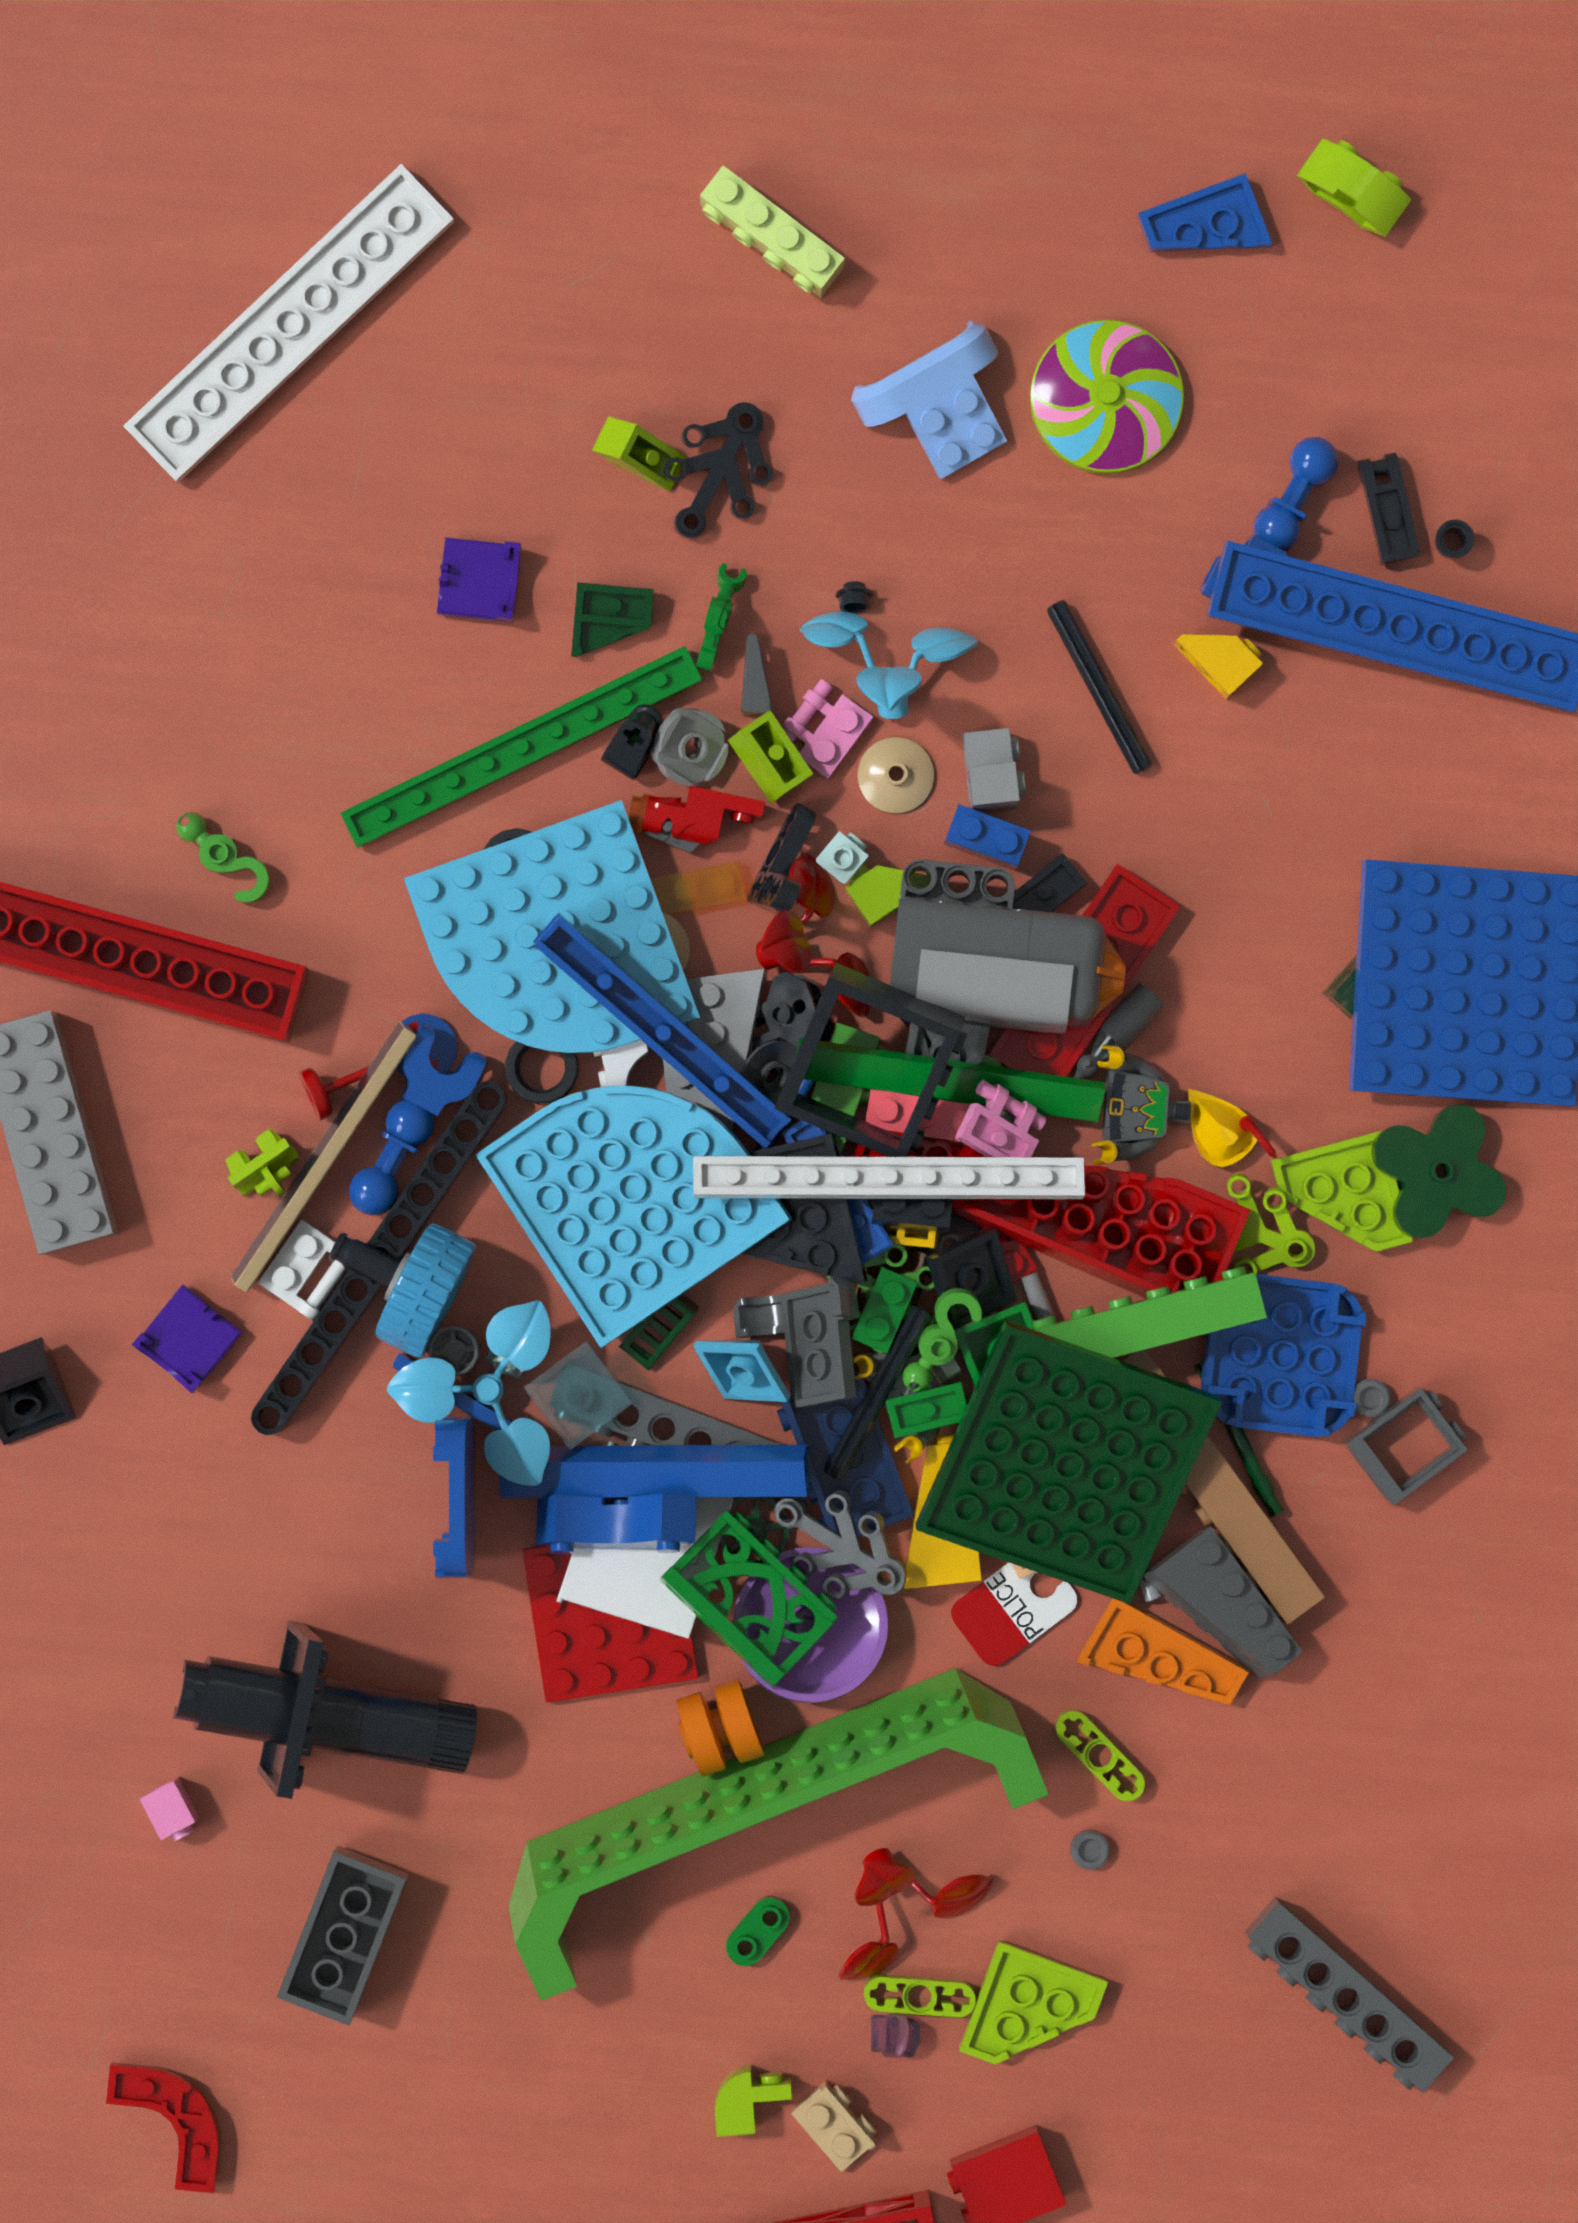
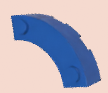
M658 1493L630 1496L628 1500H611L609 1505H606V1498L555 1494L539 1498L537 1505L536 1545L551 1546L550 1552L554 1554H573L574 1548H656L657 1552L677 1553L680 1552L681 1545L695 1543L696 1496Z

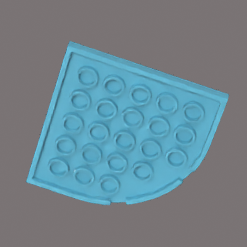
M622 800L404 878L429 951L448 988L477 1019L492 1030L513 1041L549 1052L593 1053L614 1049L641 1040L534 946L533 940L558 912L685 1024L700 1019Z
M606 1086L573 1093L537 1111L475 1154L600 1348L606 1347L792 1220V1217L779 1198H693L694 1156L751 1155L729 1128L707 1110L673 1093L654 1088Z

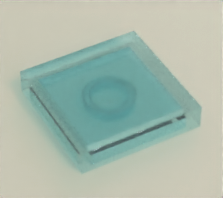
M587 1341L524 1387L570 1450L633 1403Z

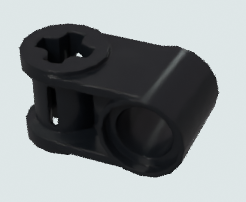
M642 704L637 706L631 712L628 720L624 721L619 727L616 735L603 753L601 761L634 781L647 762L657 731L664 722L661 713L651 705Z

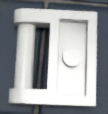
M301 1219L258 1283L301 1314L314 1321L320 1313V1307L347 1268L335 1260L307 1301L298 1296L327 1251L330 1253L335 1244L334 1240Z

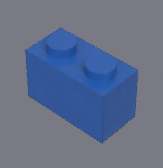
M958 804L944 845L1016 871L1031 831Z

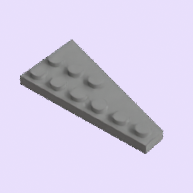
M768 969L686 979L700 1019L689 1022L687 1025L736 1069L742 1072L746 1060L752 1054L754 1044L752 1038L756 1018H759L760 1004H762L760 1003L763 983H766ZM663 1059L666 1092L687 1099L707 1110L724 1123L735 1135L737 1123Z

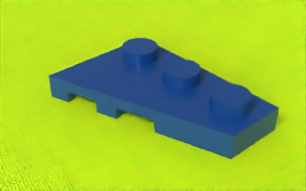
M1246 173L1139 212L1137 215L1150 252L1271 248L1273 245Z

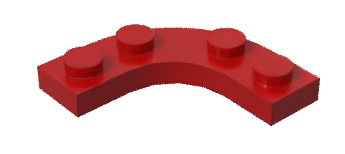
M112 2062L109 2069L106 2104L142 2107L162 2114L171 2122L178 2135L179 2154L175 2189L214 2193L220 2139L215 2115L203 2094L188 2080L172 2071L152 2066Z

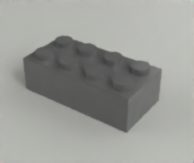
M337 1846L331 1856L277 1998L349 2026L357 2011L410 1873Z

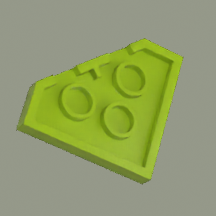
M1381 1131L1270 1160L1276 1186L1285 1192L1286 1202L1373 1252L1413 1242L1412 1237L1403 1234L1398 1229L1393 1219V1206L1399 1194L1397 1181L1380 1172L1372 1159V1144Z
M998 1939L976 1999L975 2007L961 2040L959 2052L996 2065L1027 2048H1033L1057 2037L1068 2029L1079 2024H1085L1095 2019L1108 1981Z

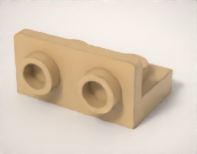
M825 2080L791 2110V2114L840 2172H842L868 2149L871 2151L877 2146L876 2138L873 2136L877 2133V2130L864 2114L857 2117L848 2107L852 2103L851 2099L838 2084L832 2088Z

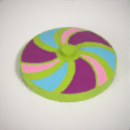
M1115 320L1088 322L1062 334L1042 355L1031 384L1030 408L1032 418L1046 446L1068 465L1094 474L1124 473L1152 460L1165 448L1172 438L1183 409L1182 378L1170 352L1155 336L1146 330L1130 323Z

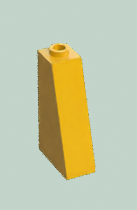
M954 1434L936 1436L934 1438L935 1444H928L926 1446L905 1563L907 1579L904 1589L982 1581L979 1552L917 1531L915 1526Z

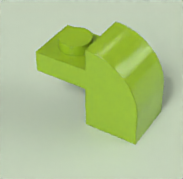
M751 2065L742 2066L728 2074L720 2084L716 2095L715 2120L717 2137L756 2134L754 2103L792 2100L791 2077L783 2078L781 2072H769L760 2074V2080H752Z

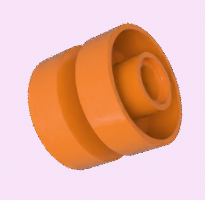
M739 1678L715 1686L716 1709H710L701 1692L676 1700L681 1721L678 1722V1727L689 1758L695 1759L702 1777L727 1769L724 1751L726 1746H731L741 1764L765 1756L760 1735Z

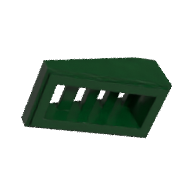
M684 1294L670 1302L671 1305L684 1314L682 1317L677 1315L667 1305L657 1311L674 1325L672 1330L654 1316L656 1313L636 1325L619 1345V1348L648 1371L699 1309V1306ZM647 1324L664 1337L662 1342L644 1329ZM637 1336L655 1349L652 1355L634 1341Z

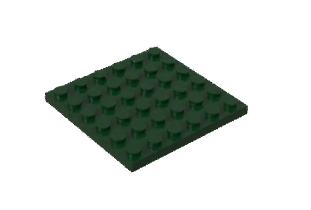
M1005 1320L915 1523L916 1530L1130 1604L1219 1411L1222 1400L1220 1396Z

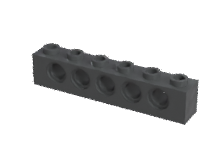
M570 1362L564 1363L548 1405L556 1408L554 1413L556 1417L572 1423H576L578 1417L592 1422L591 1430L612 1437L613 1431L628 1436L626 1443L632 1446L689 1445L690 1436L697 1431L707 1433L711 1438V1445H782L779 1442ZM596 1390L602 1395L603 1405L600 1410L590 1412L582 1406L581 1398L585 1391ZM623 1404H632L638 1409L639 1419L634 1425L627 1426L618 1420L617 1411ZM666 1417L673 1421L675 1433L671 1438L660 1439L654 1434L653 1425L657 1419Z
M1275 1897L1246 1929L1245 1934L1251 1940L1247 1946L1258 1957L1265 1961L1270 1956L1280 1965L1276 1972L1292 1987L1298 1982L1309 1991L1305 1998L1322 2013L1326 2008L1332 2011L1338 2017L1334 2022L1335 2025L1351 2039L1355 2034H1358L1368 2044L1363 2049L1379 2064H1382L1386 2059L1397 2070L1392 2075L1407 2089L1411 2090L1415 2085L1424 2093L1454 2059L1446 2048ZM1294 1937L1297 1939L1298 1947L1293 1954L1282 1955L1279 1953L1278 1945L1283 1938ZM1317 1962L1326 1964L1327 1972L1324 1978L1319 1981L1308 1979L1307 1972L1312 1964ZM1346 1988L1355 1990L1356 1998L1351 2005L1343 2007L1337 2004V1995L1341 1990ZM1374 2014L1383 2015L1385 2024L1380 2031L1369 2032L1366 2030V2021L1370 2016ZM1403 2040L1412 2041L1414 2049L1410 2056L1406 2058L1395 2056V2048L1399 2042Z

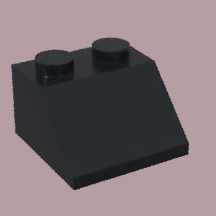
M42 1337L0 1353V1440L3 1445L76 1418L56 1361Z

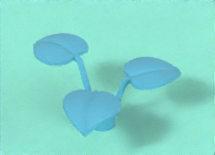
M842 611L825 613L812 618L800 628V633L802 632L807 640L819 646L839 647L849 644L853 640L860 645L868 668L862 670L857 675V685L870 700L878 705L879 715L887 719H897L908 714V696L914 693L922 684V676L916 671L920 659L924 657L930 662L949 661L962 656L979 644V640L959 630L941 627L930 628L916 634L912 638L911 646L917 651L913 653L909 667L883 668L875 667L866 640L860 634L868 629V623L857 614Z
M536 1300L507 1307L491 1319L486 1331L487 1344L491 1352L504 1358L495 1373L480 1375L473 1385H453L456 1373L452 1364L440 1358L429 1357L414 1361L402 1368L387 1386L388 1394L409 1416L425 1423H434L436 1420H442L449 1415L455 1404L453 1393L473 1392L474 1397L480 1403L485 1405L492 1404L502 1430L494 1431L486 1437L484 1442L486 1459L490 1466L505 1479L528 1486H536L542 1482L550 1454L549 1437L540 1423L529 1418H518L508 1426L499 1402L505 1390L504 1382L500 1377L510 1361L516 1368L527 1371L536 1367L545 1358L550 1345L551 1327L543 1303Z

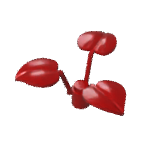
M802 852L793 862L789 878L801 884L796 901L799 905L806 908L805 913L799 918L791 910H782L773 917L762 940L756 945V956L759 963L768 970L782 966L791 973L801 974L807 971L809 965H827L833 969L836 962L869 976L864 963L850 952L841 954L838 961L834 958H811V950L807 943V936L804 934L803 924L814 913L821 918L827 917L830 914L834 903V892L825 869L817 864L816 859L810 854ZM839 993L838 999L849 1010L862 1018L868 1016L870 1011L869 1005Z
M880 1848L869 1853L862 1861L864 1872L856 1888L854 1898L860 1906L876 1905L881 1937L878 1942L863 1944L849 1956L839 1972L840 1980L870 1977L888 1968L897 1958L899 1947L896 1943H888L889 1933L883 1902L890 1896H894L896 1893L911 1886L930 1905H935L932 1913L936 1918H951L969 1911L984 1898L992 1885V1874L990 1876L968 1875L957 1878L943 1887L938 1896H932L915 1881L916 1873L914 1869L910 1866L897 1864L888 1848Z

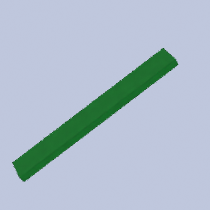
M803 1038L799 1039L797 1053L803 1041ZM819 1041L804 1079L920 1096L936 1058ZM948 1060L947 1064L952 1065L953 1069L944 1088L937 1085L933 1094L934 1097L943 1100L971 1104L978 1103L986 1106V1099L976 1093L978 1084L985 1080L992 1085L999 1084L1008 1089L1009 1095L1021 1103L1027 1101L1037 1108L1036 1112L1039 1114L1098 1122L1106 1089L1105 1082Z

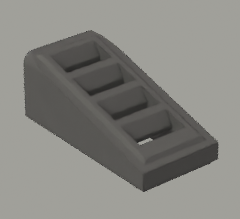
M749 634L746 642L741 713L746 716L760 717L769 710L772 712L773 708L760 642L757 639V635Z

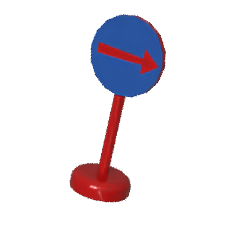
M424 1013L409 1016L401 1021L410 1027L413 1032L423 1023L432 1027L435 1032V1040L429 1054L430 1063L437 1072L447 1073L455 1062L458 1048L455 1034L449 1025L437 1016ZM399 1063L396 1069L400 1074L403 1075L401 1070V1064ZM369 1066L323 1085L314 1069L307 1068L299 1072L307 1097L320 1121L329 1118L332 1114V1106L327 1094L359 1081Z

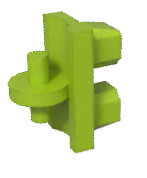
M268 1129L255 1140L263 1153L251 1160L244 1150H240L225 1160L231 1173L227 1178L232 1186L237 1188L244 1197L255 1190L260 1196L271 1189L279 1197L286 1193L281 1182L292 1175L288 1167L301 1158L297 1150L285 1138L282 1139L272 1129Z

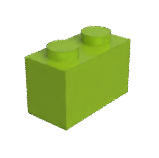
M770 710L742 728L728 740L770 804L813 775V772Z

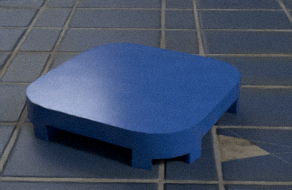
M1256 1274L1267 1318L1206 1334L1201 1390L1220 1396L1222 1404L1215 1419L1221 1423L1238 1428L1313 1437L1331 1436V1433L1341 1429L1348 1419L1354 1416L1357 1403L1354 1402L1361 1332L1362 1326H1366V1313L1362 1310L1357 1298L1347 1290V1287L1335 1283Z
M443 1418L442 1420L435 1421L433 1461H449V1532H444L442 1539H435L433 1541V1556H436L435 1577L468 1578L473 1573L475 1564L473 1418Z

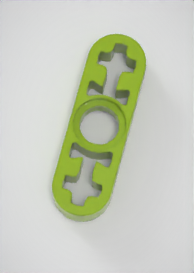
M1076 1709L1062 1712L1055 1722V1731L1059 1739L1118 1799L1133 1801L1139 1798L1145 1788V1780L1141 1772L1084 1713ZM1068 1718L1073 1722L1078 1718L1081 1719L1083 1722L1079 1727L1087 1737H1089L1091 1731L1097 1734L1096 1737L1085 1743L1081 1752L1076 1748V1746L1082 1744L1081 1740L1073 1733L1068 1737L1063 1734L1067 1729L1064 1721ZM1097 1744L1106 1745L1111 1751L1109 1762L1103 1766H1096L1089 1760V1751ZM1118 1759H1121L1124 1764L1117 1768L1126 1777L1132 1774L1136 1776L1133 1781L1136 1788L1132 1792L1128 1789L1120 1792L1117 1788L1121 1783L1113 1773L1110 1774L1109 1779L1103 1776L1104 1773L1109 1772L1115 1767Z
M877 1974L870 1977L864 1986L865 2002L872 2010L877 2012L961 2018L970 2014L976 2004L973 1988L963 1980ZM878 1983H885L886 1990L898 1992L897 1983L905 1984L902 1990L904 2005H896L897 1996H886L884 2003H878L876 1996L871 1995L870 1991L876 1990ZM923 1985L930 1990L931 1998L926 2005L915 2006L909 2001L908 1994L914 1986ZM935 1987H943L942 1995L948 1996L954 1995L955 1989H962L963 1995L969 1997V2001L962 2002L961 2008L956 2009L952 2001L941 2000L942 2008H934L937 2002Z

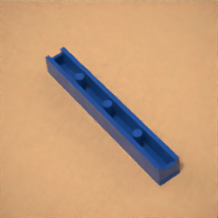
M558 912L533 940L534 946L765 1149L777 1133L791 1121L790 1115L774 1109L776 1103L562 914Z
M808 1445L550 1446L549 1458L542 1482L539 1485H521L499 1475L501 1498H543L555 1494L586 1497H630L658 1493L696 1497H807V1489L810 1483V1473H808L807 1465Z

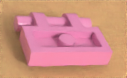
M820 679L813 690H807L802 697L804 700L803 704L792 718L788 717L782 727L792 743L797 738L805 744L800 751V755L809 767L828 780L872 721L873 716L843 694L834 706L830 705L825 701V698L833 687ZM817 710L825 716V719L814 734H812L804 727Z
M982 1080L976 1088V1093L986 1099V1106L983 1107L978 1103L970 1104L955 1138L986 1157H1032L1039 1140L1027 1132L1030 1126L1038 1131L1041 1130L1046 1123V1117L1036 1112L1037 1108L1029 1102L1023 1101L1021 1103L1010 1096L1009 1090L999 1084L992 1085ZM1002 1109L1013 1115V1124L1000 1117Z

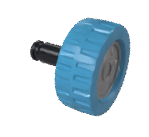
M430 1224L421 1235L412 1253L407 1252L402 1261L358 1239L347 1237L348 1234L341 1233L329 1254L330 1260L333 1262L336 1260L343 1267L387 1288L384 1296L387 1303L378 1321L375 1335L380 1340L418 1358L423 1357L429 1348L432 1337L439 1331L475 1256L477 1246L475 1243L437 1224Z

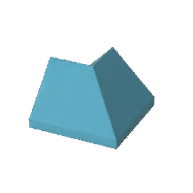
M720 1339L695 1342L693 1348L724 1399L788 1402L791 1396L759 1340Z

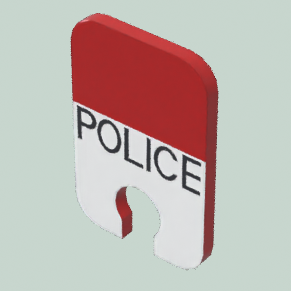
M1008 1562L957 1600L952 1607L951 1617L979 1657L988 1665L999 1666L1072 1612L1077 1604V1595L1071 1585L1063 1581L1056 1586L1052 1595L1044 1598L1038 1597L1030 1589L1031 1578L1038 1572L1019 1579L1012 1563Z

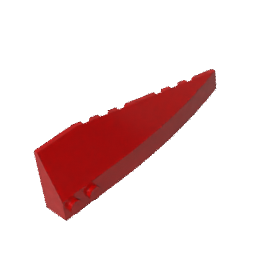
M890 1131L899 1136L903 1135V1133ZM922 1138L916 1153L909 1150L907 1157H986L967 1145L955 1144L947 1140ZM858 1144L853 1157L888 1156ZM1084 1165L1085 1196L1083 1199H952L951 1210L952 1213L982 1227L995 1228L997 1232L1015 1242L1146 1299L1147 1291L1169 1286L1170 1293L1185 1289L1184 1282L1206 1276L1208 1283L1223 1279L1221 1272L1227 1270L1251 1211L1248 1208L1180 1179L1147 1176L1144 1173L1132 1171L1129 1173L1096 1165Z

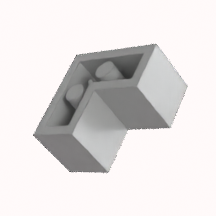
M1010 728L963 733L962 742L969 807L979 812L1016 808L1020 801L1019 798H1024V794H1026L1024 772L1016 771V762H1013V760L1020 759L1018 738H1010Z

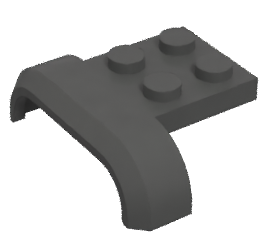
M828 1277L829 1283L779 1295L739 1298L733 1309L736 1338L767 1337L785 1334L792 1409H804L856 1398L849 1320L859 1317L857 1290L852 1283L843 1277Z

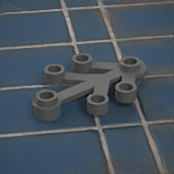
M837 1490L833 1492L825 1502L826 1510L836 1517L840 1535L808 1515V1505L802 1497H784L776 1504L774 1514L780 1525L786 1528L798 1527L832 1549V1551L812 1555L803 1552L792 1560L791 1566H795L806 1578L815 1570L851 1563L865 1570V1572L849 1576L834 1573L828 1577L823 1584V1591L830 1599H840L847 1591L873 1587L879 1593L892 1595L900 1591L905 1585L907 1579L906 1569L899 1559L890 1556L883 1532V1517L875 1511H870L863 1515L858 1522L860 1533L865 1537H869L873 1552L872 1556L861 1548L850 1510L852 1505L851 1497L845 1491ZM834 1498H839L843 1502V1509H839L834 1505ZM784 1508H788L793 1512V1519H789L784 1514ZM866 1519H871L876 1523V1530H871L867 1527ZM799 1560L807 1562L809 1566L808 1571L800 1568ZM881 1571H886L891 1575V1582L883 1579ZM831 1581H836L840 1584L841 1592H837L832 1588Z

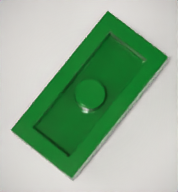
M880 1267L850 1338L887 1354L918 1282Z
M961 1381L885 1400L894 1438L959 1423L967 1407Z

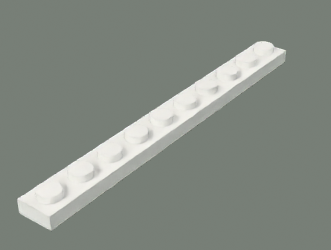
M693 1157V1198L1083 1199L1085 1196L1084 1158Z

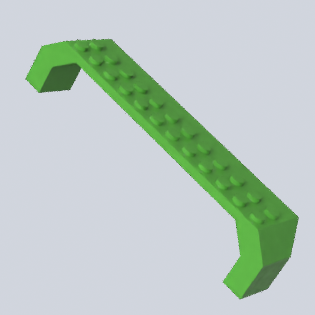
M954 1668L763 1746L765 1752L763 1757L743 1764L734 1757L726 1761L727 1769L705 1777H702L700 1772H697L527 1841L508 1907L515 1945L540 2000H545L577 1987L570 1947L565 1939L563 1930L580 1895L940 1749L948 1748L994 1764L1012 1809L1049 1795L1012 1703Z

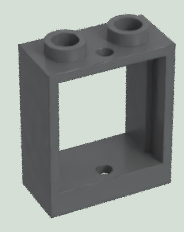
M1414 1388L1387 1408L1383 1414L1375 1417L1343 1441L1344 1445L1388 1504L1393 1506L1468 1451L1462 1443L1467 1439L1466 1435L1454 1420L1447 1423L1439 1412L1444 1407L1430 1389L1424 1392L1422 1388ZM1417 1403L1449 1447L1397 1485L1365 1440L1413 1404Z

